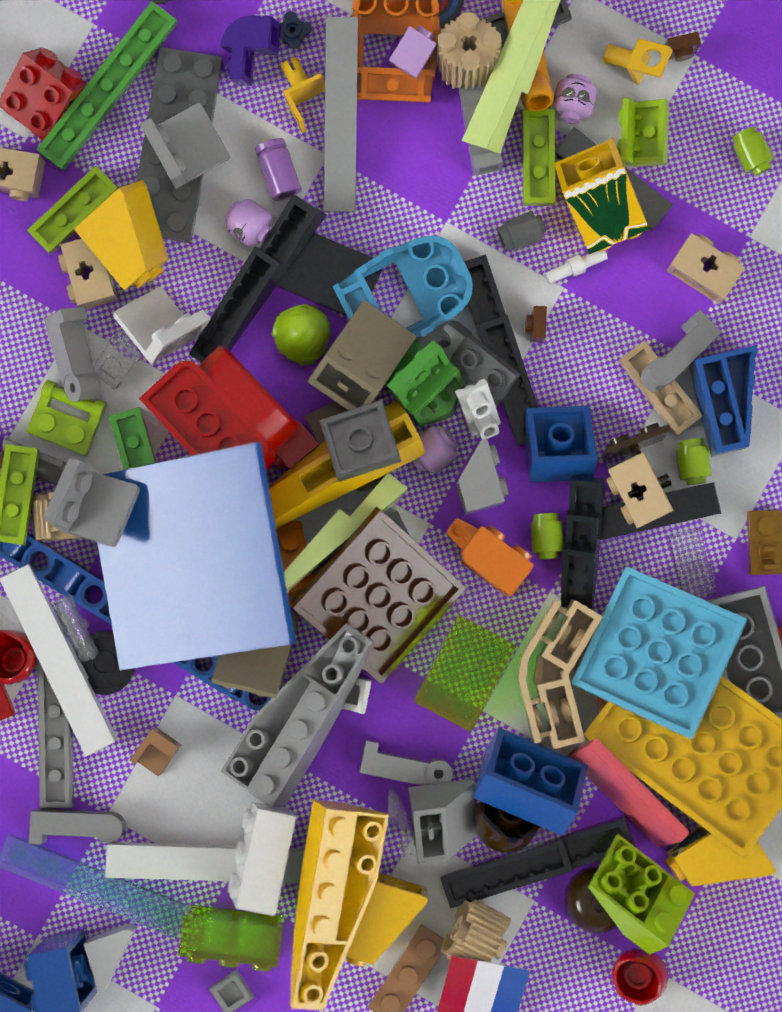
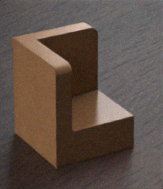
M154 727L129 761L134 764L140 763L155 775L160 776L181 747V744L159 728Z

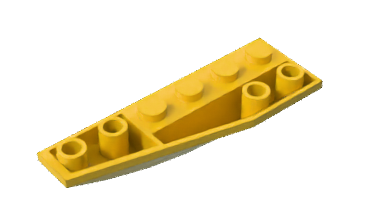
M397 401L385 406L402 462L339 482L325 440L269 486L276 528L425 455L421 438L403 407Z
M313 800L296 907L291 968L290 1007L292 1009L324 1010L378 880L389 817L387 813L344 802Z

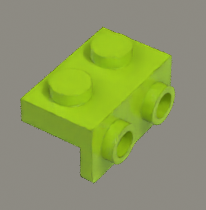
M630 97L623 98L622 108L618 112V121L622 127L621 139L617 143L622 161L630 167L667 165L669 102L666 99L635 102Z

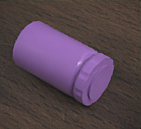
M271 139L255 148L273 201L291 198L293 194L297 195L302 191L284 139Z

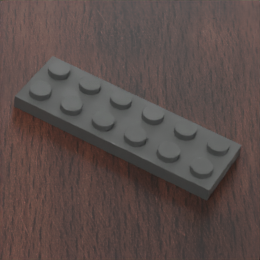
M160 47L147 120L151 118L155 126L191 106L200 103L210 121L213 122L223 58ZM144 135L137 181L143 180L147 185L162 238L191 244L203 174L175 189L146 135Z

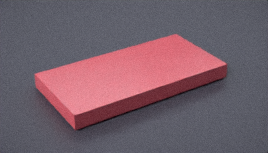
M595 738L574 748L567 755V757L588 765L586 776L657 848L683 841L690 833L598 739Z

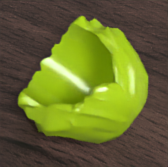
M308 304L298 305L280 312V315L276 317V321L273 324L271 335L274 338L279 353L285 355L289 361L292 360L294 363L300 364V366L314 365L316 360L326 352L331 335L330 322L327 316L323 314V311L317 307Z

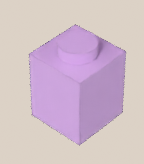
M409 26L390 57V63L417 80L437 48V43L432 41L435 35L421 26H418L416 30Z

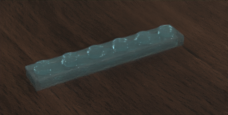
M12 834L7 835L0 853V868L174 938H176L189 907L187 904L122 878H105V872L40 845L29 844V841Z

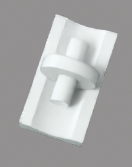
M485 378L479 380L474 386L468 385L465 389L455 391L472 437L479 434L483 440L500 433L498 425L501 424Z

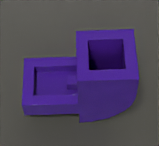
M249 15L241 17L230 24L224 32L220 47L231 53L227 61V72L230 80L240 86H252L254 56L279 54L280 22L272 16Z

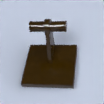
M654 423L640 429L641 433L635 437L629 438L628 434H624L610 440V444L606 446L607 448L601 456L603 462L630 452L634 457L641 453V448L663 441L671 431L669 424L660 427L658 423ZM666 473L657 478L659 482L668 480L669 475ZM671 480L660 483L662 488L672 486ZM633 486V491L631 492L633 494L630 497H642L643 493L647 491L646 486Z

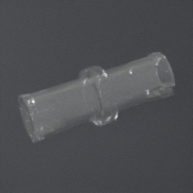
M67 595L56 600L53 606L56 608L65 627L63 632L66 637H70L79 660L83 662L97 656L99 650L96 648L88 632L89 624L86 619H82L73 596Z

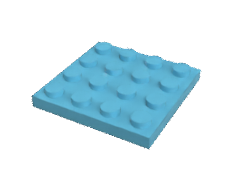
M626 566L571 684L693 740L746 625L747 618Z

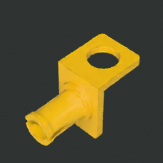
M638 38L634 50L615 46L611 43L608 44L604 52L603 61L605 64L628 69L633 82L639 85L644 74L658 78L662 77L672 49L670 46ZM657 51L661 54L660 62L656 66L648 67L650 61L649 52Z
M293 57L290 60L294 70H292L287 60L281 65V70L291 85L283 93L287 106L303 134L307 131L296 105L324 92L325 81L321 73L308 79L300 64V60L297 57Z

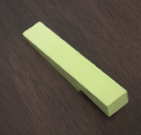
M523 0L462 141L501 154L521 93L528 94L560 0Z
M387 473L350 517L339 509L284 571L287 592L334 555L376 507L385 513L402 498L408 488L390 473Z

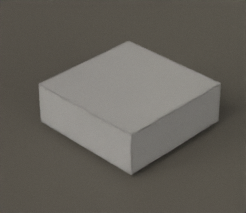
M238 969L209 988L223 1012H234L254 998V994Z

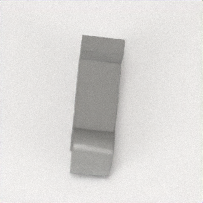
M462 85L459 88L465 132L485 89L483 86L478 87V85H475V88L469 86L468 89H465V86ZM467 143L473 176L501 170L503 164L501 154Z
M85 307L60 309L44 319L62 386L67 397L72 402L96 399L101 390L100 379L94 371L83 321L88 319Z
M698 310L680 327L686 335L664 357L656 358L643 369L641 381L645 388L654 392L665 388L722 333L701 310Z
M365 739L359 768L360 773L422 786L446 783L452 780V768L444 759L433 758L425 761L378 751V741Z
M35 808L30 812L29 844L42 845L47 841L48 835L97 837L101 842L113 843L124 834L126 823L123 816L116 812Z

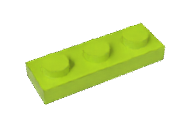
M523 109V206H555V110L545 109L540 112H530Z
M95 166L27 231L52 255L60 247V244L65 243L76 232L74 228L114 193L118 187Z
M5 444L0 477V542L26 546L40 453L38 448Z

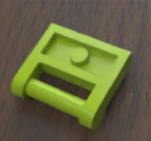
M46 380L26 432L87 456L104 416L107 403L98 399L96 402L92 400L72 402L67 397L65 389L57 387L56 382ZM52 399L91 413L89 421L85 422L50 408Z

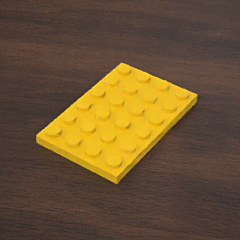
M723 676L693 740L610 702H607L584 733V736L589 740L598 739L630 772L742 858L747 856L782 809V719Z

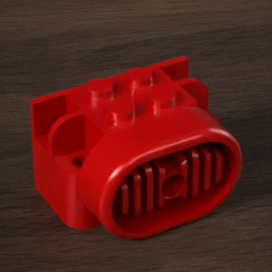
M218 346L199 365L187 360L175 364L139 398L191 456L252 443H261L266 471L274 463L276 451L299 428L296 421L225 346Z

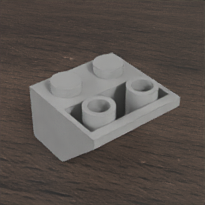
M487 439L479 442L456 484L464 515L500 506L505 502L504 497L508 495L504 476L498 477L495 466H498V463H500L495 445L489 446Z
M473 779L408 787L413 840L418 864L449 860L477 836L474 824L475 799L472 798L474 794Z

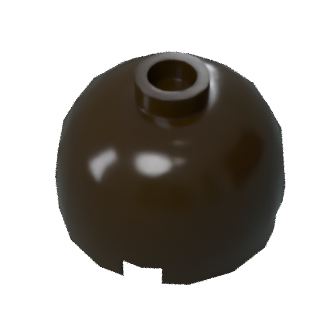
M479 801L475 811L474 824L477 835L485 845L501 853H512L525 848L540 829V826L482 801Z
M588 867L581 869L573 875L565 887L564 902L566 912L575 925L587 932L600 934L612 931L617 925L588 887L598 867Z

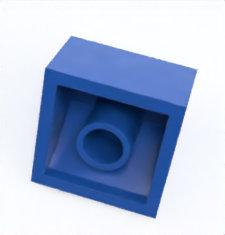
M590 406L526 408V462L529 483L570 481L573 475L594 476L597 453Z

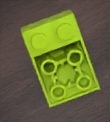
M619 834L614 838L588 886L623 935L649 955L670 945L695 895L693 891Z

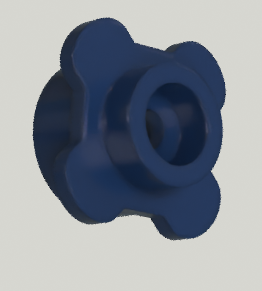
M290 11L285 13L284 21L281 23L280 39L289 48L298 49L304 41L305 35L311 33V25L308 22H302L297 18L295 12ZM295 28L294 33H291L289 30Z

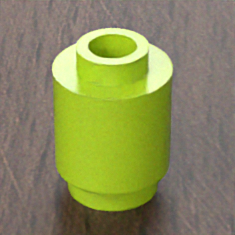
M755 126L749 127L732 137L735 143L733 149L746 174L753 172L754 176H758L772 168L770 163L775 158L761 131L758 132Z
M703 438L678 441L679 449L676 450L680 480H686L687 485L706 483V477L712 476L708 445H704Z
M534 514L533 522L530 523L532 553L539 554V559L558 558V552H562L564 547L562 521H559V514Z

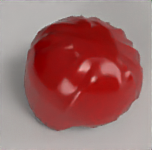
M0 630V683L7 685L21 683L31 675L32 670L36 667L38 658L25 633L18 630Z
M636 948L631 951L627 950L622 955H619L612 969V980L618 996L635 1005L641 1006L653 1003L662 996L667 987L669 979L668 970L665 963L656 953L649 955L644 950Z

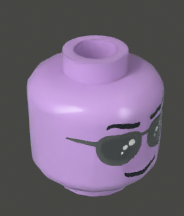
M569 74L565 79L557 83L553 109L555 113L561 116V121L568 124H579L580 120L588 119L593 114L597 90L591 83V79L580 74Z
M251 199L234 202L225 215L228 233L248 247L255 246L260 242L263 244L273 228L271 227V213Z

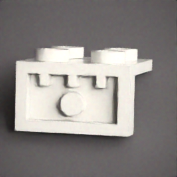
M161 287L117 309L113 314V317L150 364L155 363L198 338L210 321L209 316L203 309L193 315L190 313L183 315Z

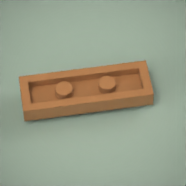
M421 924L369 1003L368 1008L373 1012H405L442 955L440 950L444 938Z

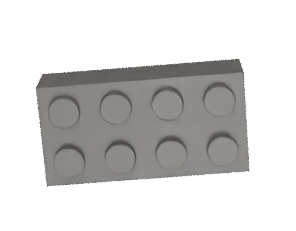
M766 585L705 600L747 618L746 625L722 676L779 718H782V642Z

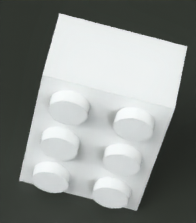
M253 801L251 809L245 808L241 828H244L245 837L244 841H238L234 857L238 865L237 874L231 873L227 893H230L229 897L232 898L236 909L275 916L297 817L290 809L283 807L271 808L266 804Z

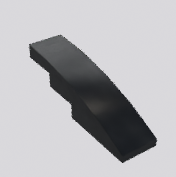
M573 475L570 479L569 510L566 514L565 545L562 549L560 607L567 608L571 600H576L593 610L600 551L605 478Z
M715 482L666 492L665 494L674 511L640 528H637L635 523L631 525L627 523L621 511V507L625 506L624 502L604 506L601 540L721 514Z

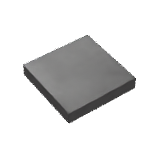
M382 400L320 420L339 482L402 462Z

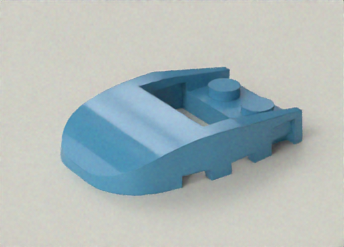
M424 236L396 247H390L359 267L341 283L333 286L349 320L364 299L380 310L364 277L395 262L423 317L422 320L406 327V329L417 336L416 338L433 332L442 323L460 313L468 304L473 289L471 275L458 249L450 241L439 236Z

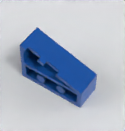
M758 345L695 359L689 365L699 410L703 415L701 418L711 457L739 451L750 446L753 410L752 395L753 386L755 385L754 369Z

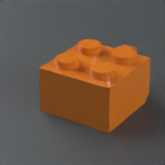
M456 518L445 533L462 550L460 553L461 563L506 597H511L534 567V564L529 561L532 556L518 545L513 548L503 542L506 536L491 525L487 529L483 526L478 529Z

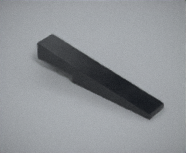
M295 194L292 195L260 248L254 247L210 318V321L189 352L190 356L201 363L218 346H225L231 351L327 214Z
M485 254L464 262L471 275L473 284L472 295L467 305L480 342L521 374L506 396L501 400L515 442L519 446L526 443V408H538Z
M624 814L441 876L440 879L450 909L460 906L464 900L472 902L565 874L573 871V868L602 860L618 834L635 847L636 844L626 815Z

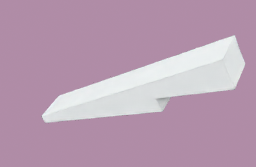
M30 563L1 577L0 582L85 757L114 743L117 735L89 684L88 675Z
M114 841L107 844L105 878L229 881L231 873L237 874V860H234L236 846L187 843L172 845ZM289 849L282 883H300L304 850Z

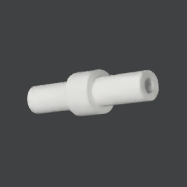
M597 251L582 257L576 255L567 259L566 264L545 272L548 283L552 284L570 275L576 277L585 273L586 268L608 259L606 251Z

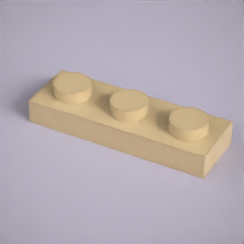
M644 340L619 359L618 362L664 422L669 424L674 435L677 436L703 417V415L676 380L660 391L654 392L645 388L641 381V372L658 357Z

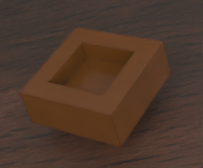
M699 32L668 38L665 45L670 46L672 49L669 60L675 58L677 62L694 57V54L701 45Z
M534 306L532 315L526 314L525 333L531 334L530 342L543 343L546 338L547 306Z

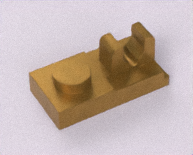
M781 510L747 511L749 575L782 574Z

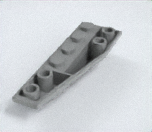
M345 624L281 688L277 697L272 698L253 717L221 772L269 807L285 806L333 727L363 668L374 641L351 625Z

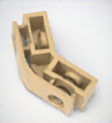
M552 600L520 654L516 678L532 741L536 744L541 742V738L548 737L550 746L553 749L585 742L569 673L603 616L576 600H571L566 610L560 607L561 603L559 601ZM560 613L565 618L550 641L545 636L551 630ZM540 640L545 645L536 657L533 676L538 697L530 698L526 683L528 661ZM537 703H543L549 728L543 731L536 706Z

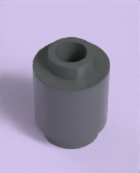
M532 211L504 221L503 226L497 228V233L504 250L509 251L513 249L514 252L542 241V234L546 232L541 215L535 216Z

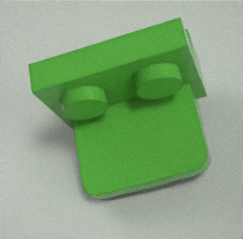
M414 340L384 386L393 394L396 401L407 414L422 428L425 424H433L453 416L458 404L455 391L461 389L466 383L459 370L449 362L442 347L432 340L424 347L417 340Z

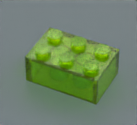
M457 615L414 696L413 702L472 732L517 645Z
M190 905L183 915L178 956L186 957V961L190 963L202 964L206 963V959L219 961V965L224 967H238L239 963L251 964L252 969L257 971H271L272 967L278 968L282 955L286 916Z

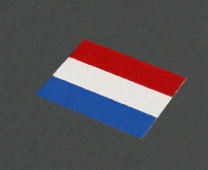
M452 956L437 1012H518L531 970Z

